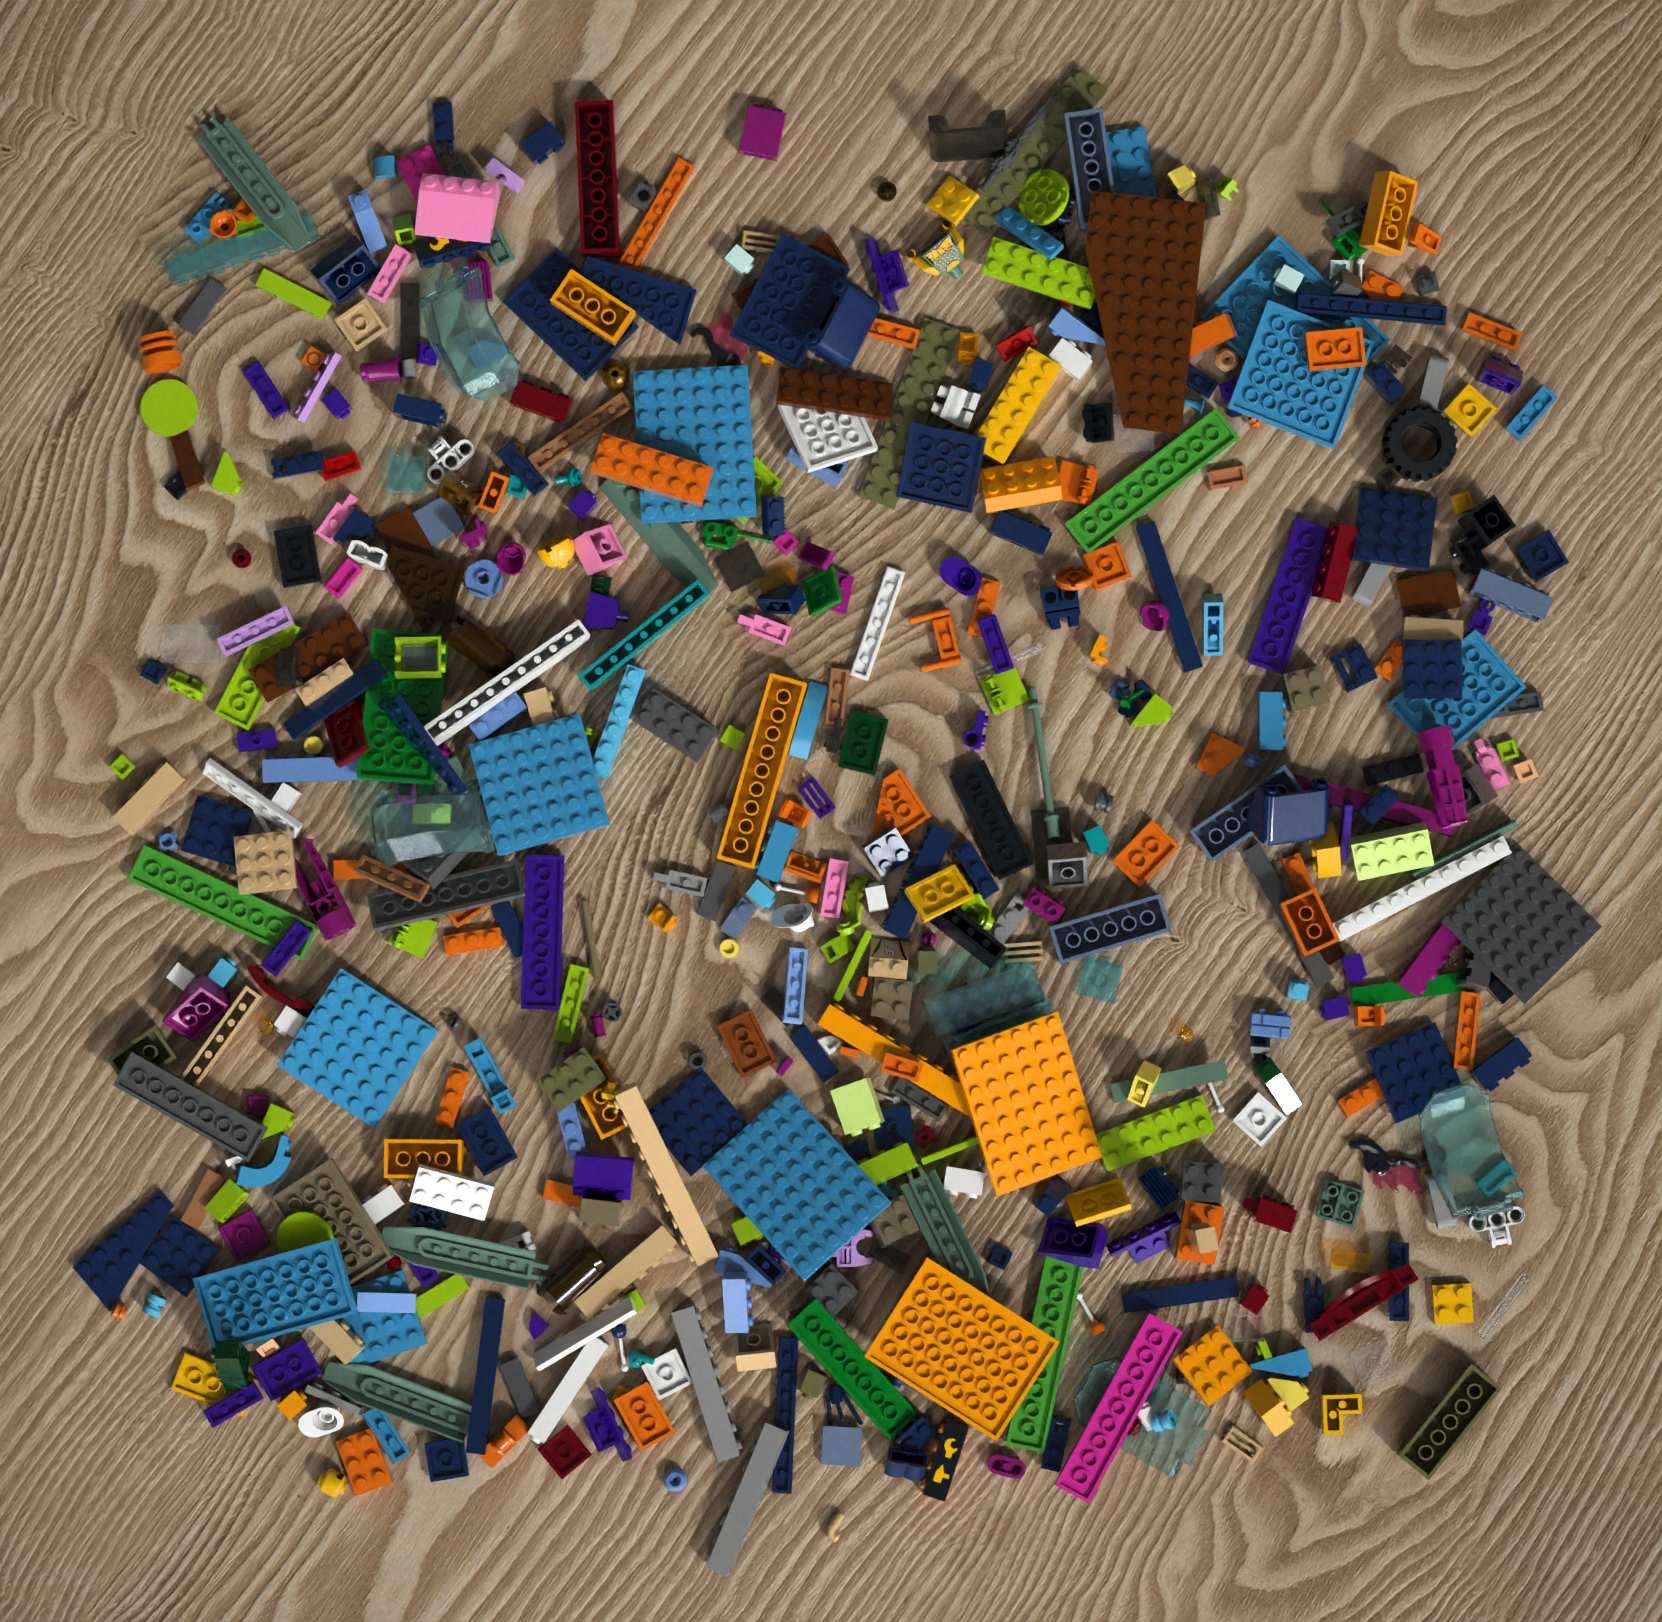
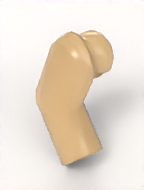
M836 1512L828 1524L827 1538L833 1542H836L840 1537V1533L836 1531L844 1519V1515L840 1512Z

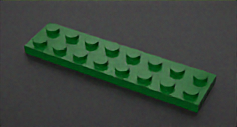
M814 1298L786 1324L888 1440H891L918 1414L873 1362L864 1357L865 1353L817 1299Z

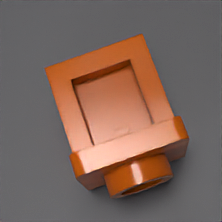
M786 799L780 807L778 816L801 828H805L813 811Z
M1384 1006L1354 1007V1026L1384 1025Z

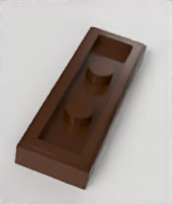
M186 431L171 437L185 488L190 490L205 484L190 433Z

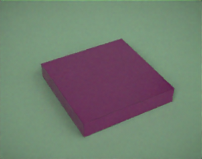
M253 1209L218 1227L236 1262L271 1243Z

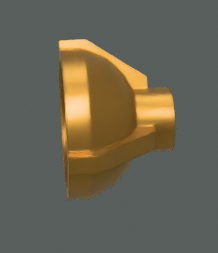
M612 363L602 369L603 382L608 388L617 391L627 385L629 381L628 367L626 368L620 363ZM617 371L619 375L612 377V372Z

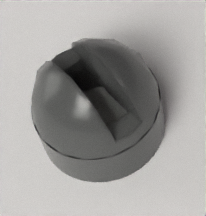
M451 1015L447 1019L449 1029L459 1030L462 1027L463 1022L459 1016ZM457 1018L458 1020L455 1023L454 1027H451L450 1025L452 1024L453 1020Z

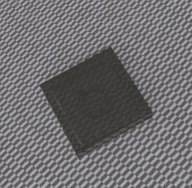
M748 541L713 558L731 593L765 576Z

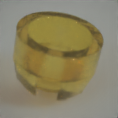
M264 1019L259 1023L258 1029L262 1034L269 1035L274 1031V1023L271 1020ZM268 1022L269 1025H268V1027L266 1028V1030H265V1032H264L262 1029H263V1027L265 1026V1024Z
M1184 1025L1177 1039L1183 1042H1190L1194 1037V1033L1191 1028Z

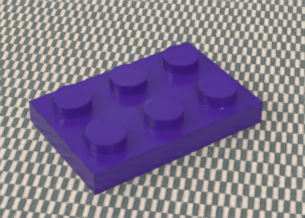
M305 1338L253 1367L270 1401L277 1399L323 1373Z

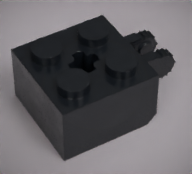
M1493 495L1457 520L1463 528L1457 535L1458 537H1463L1467 534L1470 539L1464 543L1465 547L1473 543L1480 552L1516 527V525L1496 496Z

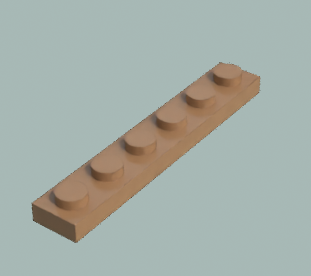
M623 392L619 393L528 456V459L535 469L541 473L632 410L633 406Z

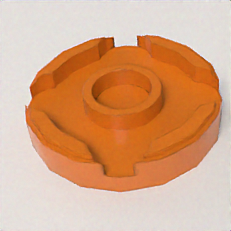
M1078 566V569L1067 567L1057 572L1055 580L1056 585L1061 589L1080 590L1090 586L1094 581L1093 571L1087 567Z

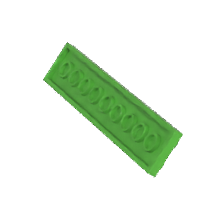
M1215 408L1064 525L1083 550L1089 554L1230 447L1240 437L1219 410Z
M146 845L143 846L128 878L129 881L275 948L295 921L299 920L313 931L293 956L303 961L318 930L317 925L251 894L240 895L238 888Z
M1048 1256L1045 1257L1031 1323L1060 1342L1012 1416L1006 1445L1044 1453L1083 1267Z

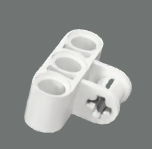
M439 435L437 441L431 446L426 447L437 460L428 469L427 475L430 481L434 484H440L441 480L451 471L456 472L474 455L475 448L469 440L463 439L451 448L442 436ZM463 445H469L471 448L466 454L460 451ZM453 457L456 459L455 465H446L448 458ZM435 470L442 472L439 479L432 478V473Z
M1518 1206L1476 1213L1468 1217L1467 1226L1470 1230L1476 1232L1487 1230L1491 1248L1506 1243L1511 1245L1508 1226L1521 1223L1524 1220L1525 1213ZM1514 1209L1519 1212L1517 1220H1512L1510 1217V1213ZM1495 1213L1500 1216L1498 1224H1493L1491 1221V1217ZM1476 1217L1481 1220L1479 1228H1474L1472 1225V1220Z

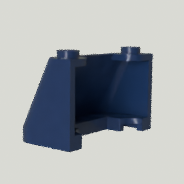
M836 274L831 284V291L840 298L823 331L816 328L808 330L801 343L817 358L840 368H847L853 363L879 313L880 305L876 299L844 277Z
M1324 778L1312 779L1309 785L1311 790L1283 794L1272 784L1257 786L1245 821L1261 843L1270 846L1324 838L1328 829L1329 785Z

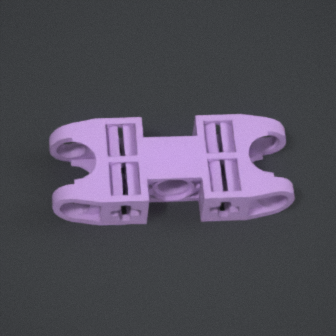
M862 1229L832 1257H837V1267H857L874 1263V1258H865L856 1249L859 1240L874 1236V1232ZM844 1249H846V1263H844ZM778 1258V1263L789 1265L786 1260Z

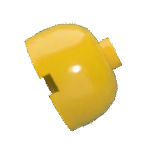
M562 534V539L554 537L540 544L535 551L541 562L550 567L558 566L559 569L569 565L568 561L573 558L575 553V545L571 534Z

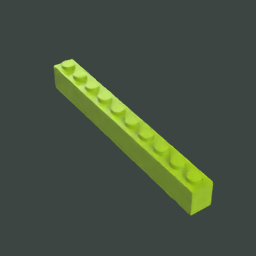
M899 1142L893 1145V1149L887 1152L886 1150L879 1151L875 1154L876 1157L870 1160L868 1158L862 1159L857 1162L858 1166L876 1186L918 1166L907 1142ZM745 1215L734 1219L735 1222L731 1224L742 1247L765 1237Z

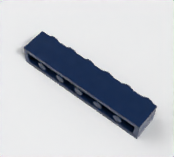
M935 825L932 828H927L923 837L926 841L923 846L919 845L915 854L918 856L916 863L911 862L907 871L910 874L907 881L903 880L899 891H902L899 899L895 897L890 907L894 910L891 916H886L882 924L885 926L884 931L903 940L906 939L918 913L905 894V888L937 873L954 834Z

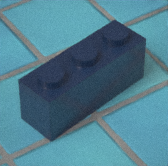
M999 511L990 534L1043 556L1053 534L1049 532L1050 528L1044 525L1037 527L1032 524L1033 521L1024 517L1021 519L1014 517L1015 514L1011 511Z
M970 840L953 850L976 891L982 895L983 899L1000 890Z
M1515 1037L1474 1068L1473 1071H1470V1074L1483 1091L1488 1089L1492 1091L1499 1086L1498 1081L1502 1078L1506 1080L1515 1073L1513 1071L1518 1066L1522 1068L1527 1065L1532 1054L1519 1037Z

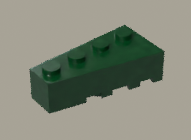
M215 1340V1348L211 1350V1358L214 1359V1367H216L219 1382H222L224 1389H247L250 1352L242 1346L239 1340Z

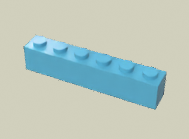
M629 664L626 667L593 758L598 778L608 781L646 677V670Z

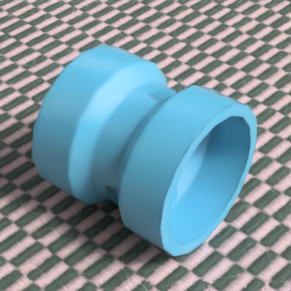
M149 1292L148 1302L143 1305L142 1311L159 1318L162 1313L161 1307L165 1306L167 1299Z
M1172 1409L1165 1410L1163 1413H1152L1151 1425L1154 1431L1160 1432L1164 1431L1165 1428L1173 1429L1177 1427V1417Z

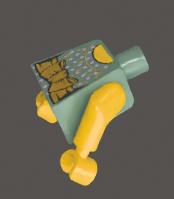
M948 222L951 226L945 227L942 223V230L944 232L918 253L919 256H917L915 250L910 249L914 256L908 258L905 255L909 262H914L923 272L934 276L939 274L945 276L950 273L954 279H957L963 274L958 265L964 261V240L956 228H953V224Z

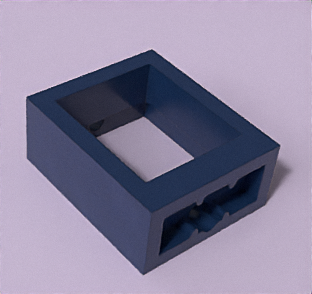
M397 393L393 409L396 418L438 428L442 427V423H446L448 413L443 404Z

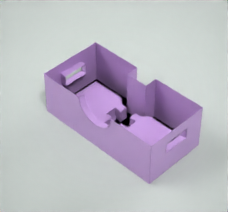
M494 157L485 167L490 175L501 181L516 194L525 184L521 177Z

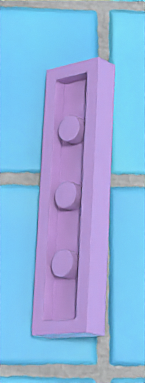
M331 352L324 357L322 361L324 365L321 371L318 370L315 373L313 385L306 389L303 395L305 397L302 404L299 403L294 411L296 414L294 419L303 423L306 421L341 359V355Z
M284 606L217 638V641L224 656L227 657L295 624L287 606Z

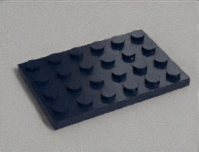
M782 234L729 336L793 369H799L808 352V349L801 343L804 335L812 328L820 329L836 298V295L831 291V284L836 274L846 279L850 268Z
M556 248L503 303L587 382L635 333L639 326L632 320L614 346L551 305L550 299L570 269H573L580 275L582 273L579 268Z

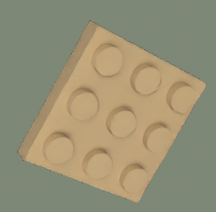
M291 830L233 837L240 895L298 888Z

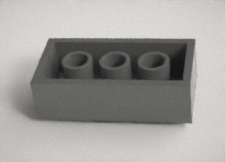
M653 688L633 719L634 723L696 763L700 762L719 733L717 728Z

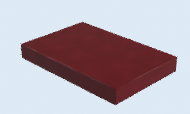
M352 700L324 719L337 767H343L369 750L356 701Z

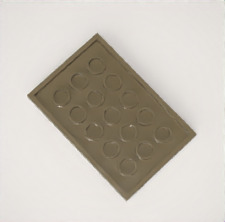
M334 1158L327 1160L270 1198L283 1221L294 1213L310 1211L318 1214L330 1225L334 1238L338 1240L350 1285L394 1257L393 1252Z

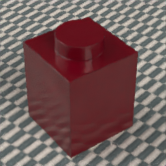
M1252 1284L1239 1304L1257 1315L1270 1297L1266 1294L1268 1290L1260 1284L1257 1286Z

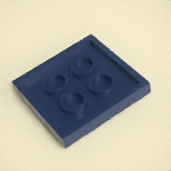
M1462 639L1403 640L1404 699L1463 697Z
M197 796L181 851L236 867L233 837L247 835L253 812Z
M173 1216L140 1264L182 1295L188 1297L195 1287L193 1278L204 1275L221 1249L186 1223L180 1221L179 1218Z

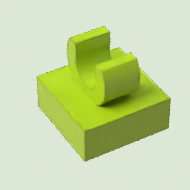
M1223 176L1212 190L1217 196L1229 201L1232 200L1229 196L1231 191L1234 193L1239 192L1235 187L1237 183L1232 178Z

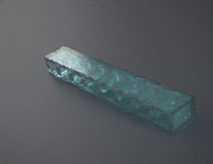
M311 212L301 215L311 242L308 244L316 242V239L320 238ZM265 227L167 259L165 262L172 283L184 286L190 280H202L207 278L208 274H220L225 272L226 268H238L243 266L244 262H257L263 256H275L281 250L292 249Z

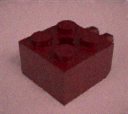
M1263 1195V1198L1258 1197L1257 1201L1250 1198H1244L1241 1201L1242 1208L1253 1212L1251 1216L1254 1221L1291 1233L1298 1213L1297 1210H1294V1205L1282 1202L1281 1205L1275 1203L1276 1199Z

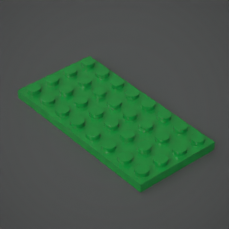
M373 628L369 663L378 659L388 676L366 690L363 726L369 750L359 756L357 779L434 786L436 771L420 752L410 745L408 738L379 705L385 700L401 694L423 727L442 714L446 673H442V679H396L395 637L441 636L442 642L446 643V654H442V661H446L447 669L449 641L445 640L443 634ZM435 646L405 647V672L435 671Z

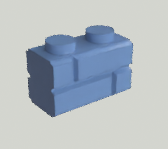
M1256 1009V1012H1251L1249 1036L1289 1039L1291 1016H1287L1285 1011H1275V1014H1267L1265 1009Z

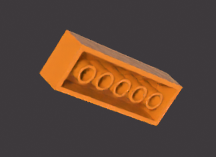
M602 433L591 467L592 474L701 508L714 472L711 466Z

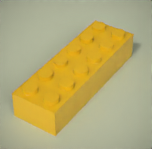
M1031 347L1027 348L977 433L979 436L987 437L984 457L998 465H1005L1060 372L1062 365Z

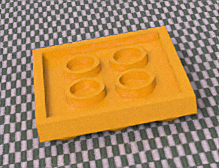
M1219 1325L1213 1327L1172 1359L1206 1407L1212 1405L1253 1372Z

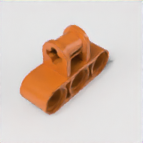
M517 1414L487 1445L486 1455L478 1454V1456L493 1468L531 1427Z

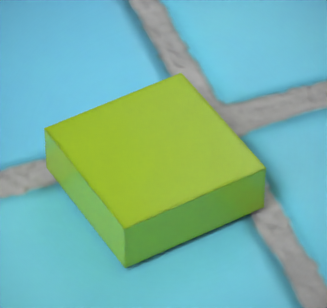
M729 724L720 742L737 751L746 734Z
M1514 738L1495 743L1501 762L1519 757Z
M123 753L109 765L122 780L136 768Z

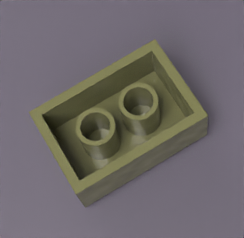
M154 1025L107 1060L117 1075H119L132 1051L163 1068H166L180 1057L160 1028Z
M583 1047L536 1081L558 1113H560L607 1080V1077L588 1050Z

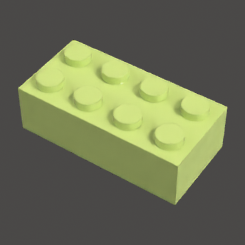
M1425 822L1358 835L1349 839L1358 881L1434 865L1428 829Z

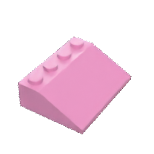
M423 173L418 195L415 235L490 243L500 198L498 182Z

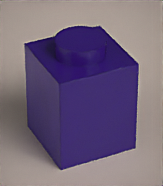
M337 388L322 399V402L337 420L340 418L342 420L350 415V410L353 409Z
M582 489L567 506L583 521L598 505L595 501L597 497L590 490L586 492Z
M1360 953L1340 959L1346 981L1351 980L1352 984L1363 981L1362 977L1367 974Z
M1345 996L1321 1002V1006H1319L1321 1018L1324 1017L1325 1021L1348 1016L1349 1010Z

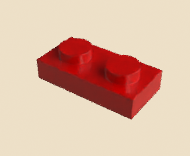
M1027 325L996 343L995 346L1002 359L1006 362L1027 350L1028 347L1034 346L1038 341L1030 326Z
M352 451L325 460V470L321 472L326 482L362 469L356 451Z

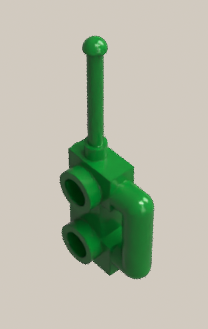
M1320 199L1319 204L1325 208L1331 217L1335 214L1325 204L1323 199ZM1352 229L1338 237L1335 236L1331 240L1332 244L1346 260L1351 261L1354 257L1358 259L1369 250L1359 246L1361 237L1356 233V229ZM1346 240L1353 249L1349 252L1341 241Z
M709 520L704 522L702 536H704L703 544L707 547L729 551L731 550L732 543H736L737 537H746L768 542L769 544L772 543L771 538L742 533L738 531L739 528L736 525L729 526L730 524L727 523L724 525ZM713 535L726 537L725 543L712 540Z

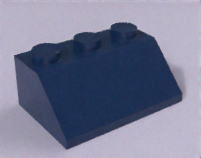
M354 235L310 271L335 303L340 305L378 275L381 267L364 244Z

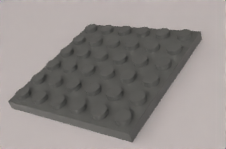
M1520 845L1441 921L1524 1004L1602 927Z

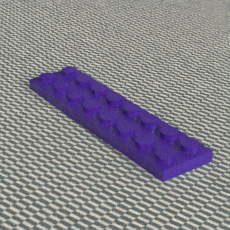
M1296 517L1247 663L1281 675L1285 673L1312 593V586L1317 575V566L1320 563L1322 547L1327 535V527Z
M526 854L521 1009H560L564 855Z

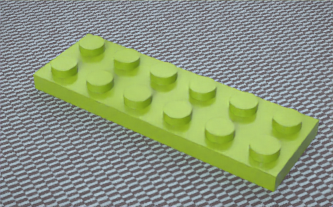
M993 237L981 273L982 275L1091 310L1095 294L1088 267L1057 257L1049 260L1038 251Z
M293 624L248 646L214 714L249 731L265 698L248 669L294 644L302 628Z
M1199 1095L1095 1135L1107 1171L1212 1133L1216 1129L1204 1097Z

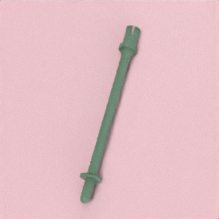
M1031 686L1029 688L1030 704L1026 708L1032 710L1046 806V814L1043 819L1046 821L1048 838L1060 837L1057 821L1059 815L1054 812L1039 708L1043 707V703H1038L1036 688Z

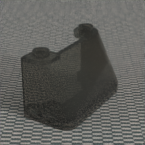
M1005 110L991 111L987 116V126L949 129L946 118L941 115L928 116L929 150L932 160L942 163L990 159L1002 156L1006 147Z

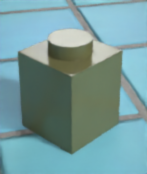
M922 947V951H918V975H937L938 951H934V947Z
M808 1369L800 1391L803 1392L802 1396L813 1400V1397L818 1398L827 1376Z

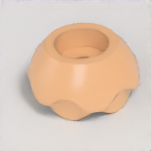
M1223 348L1216 353L1215 365L1221 371L1228 372L1237 367L1239 357L1233 349Z

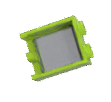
M441 636L395 637L396 679H442V673H446V661H442V654H446V643L442 642Z

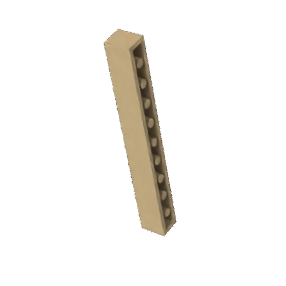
M633 1082L614 1091L615 1098H613V1102L617 1110L621 1108L624 1114L621 1116L624 1125H629L632 1130L629 1135L634 1144L638 1143L640 1149L637 1151L642 1161L646 1159L649 1165L646 1167L650 1178L654 1176L657 1182L654 1186L658 1194H663L665 1198L662 1201L667 1212L671 1211L673 1215L671 1221L675 1229L679 1227L682 1233L679 1235L682 1244H687L690 1251L687 1254L691 1262L695 1261L697 1266H700L719 1257L636 1083Z

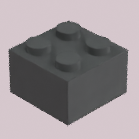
M1182 1161L1180 1200L1221 1203L1223 1164Z
M831 1263L804 1292L812 1300L814 1298L817 1299L825 1310L834 1317L859 1290Z

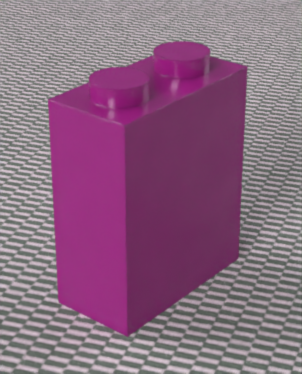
M759 104L748 106L739 153L777 161L786 113H783V110L778 108H772V110L764 109V106Z

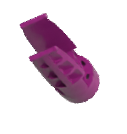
M1442 726L1416 733L1420 753L1426 754L1429 768L1427 778L1436 810L1442 823V829L1468 823L1459 765L1455 764L1451 748L1455 746L1451 726Z
M304 839L303 842L320 878L309 884L295 858L297 886L301 890L324 940H330L351 930L357 923L339 887L331 876V872L312 843L314 839Z

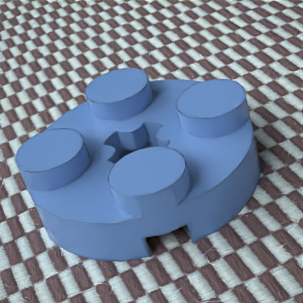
M479 560L471 564L466 570V586L471 594L478 598L494 597L503 586V573L499 571L497 564L493 561ZM487 574L489 582L481 584L479 577Z

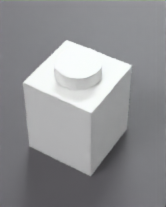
M283 782L271 801L289 813L301 793Z
M177 962L166 976L167 979L183 991L197 977L195 973L180 962Z

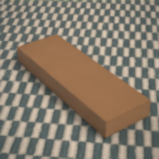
M831 667L824 725L841 727L844 725L850 669Z
M208 1169L180 1221L198 1230L208 1212L204 1207L220 1190L226 1178Z

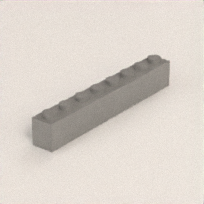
M693 1305L671 1313L717 1461L721 1462L740 1456V1451L743 1450L740 1439L736 1440L734 1432L737 1431L734 1420L730 1421L728 1413H731L728 1401L724 1402L722 1396L725 1394L723 1384L718 1383L716 1377L719 1375L717 1365H713L711 1357H714L711 1346H707L705 1339L708 1338L705 1327L701 1328L699 1320L702 1319L699 1308L695 1309Z
M769 1421L765 1422L764 1425L761 1424L757 1433L760 1437L757 1443H753L750 1450L752 1454L750 1461L747 1460L744 1464L742 1471L745 1473L743 1478H739L735 1486L737 1490L735 1497L732 1496L728 1503L729 1512L727 1515L724 1514L720 1525L722 1529L720 1533H716L713 1539V1544H715L713 1551H709L705 1561L708 1562L706 1568L724 1576L731 1574L787 1439L789 1430Z

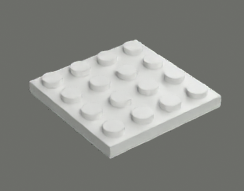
M784 405L777 406L807 473L876 452L878 449L864 417Z

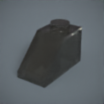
M300 647L280 649L276 666L278 687L303 686Z

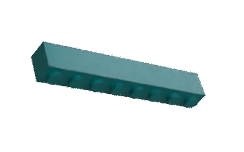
M697 579L580 673L578 677L589 691H594L711 597L712 594Z

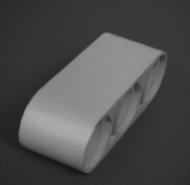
M1433 354L1429 355L1417 406H1421V408L1427 406L1432 407L1433 411L1437 410L1449 358Z
M1370 563L1352 600L1369 608L1391 566Z
M1445 1171L1425 1174L1437 1229L1457 1225Z

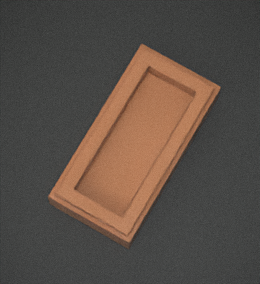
M1244 464L1206 471L1210 491L1248 484Z

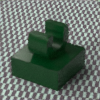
M593 574L589 592L608 597L612 577Z

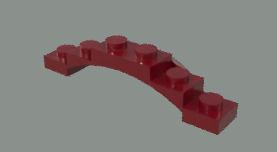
M1407 1263L1399 1269L1384 1271L1366 1278L1337 1297L1324 1310L1320 1318L1309 1324L1318 1340L1321 1341L1418 1280V1277L1410 1264Z

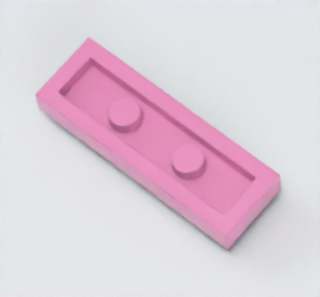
M395 244L367 294L385 304L413 254Z
M830 858L820 916L839 919L849 861Z

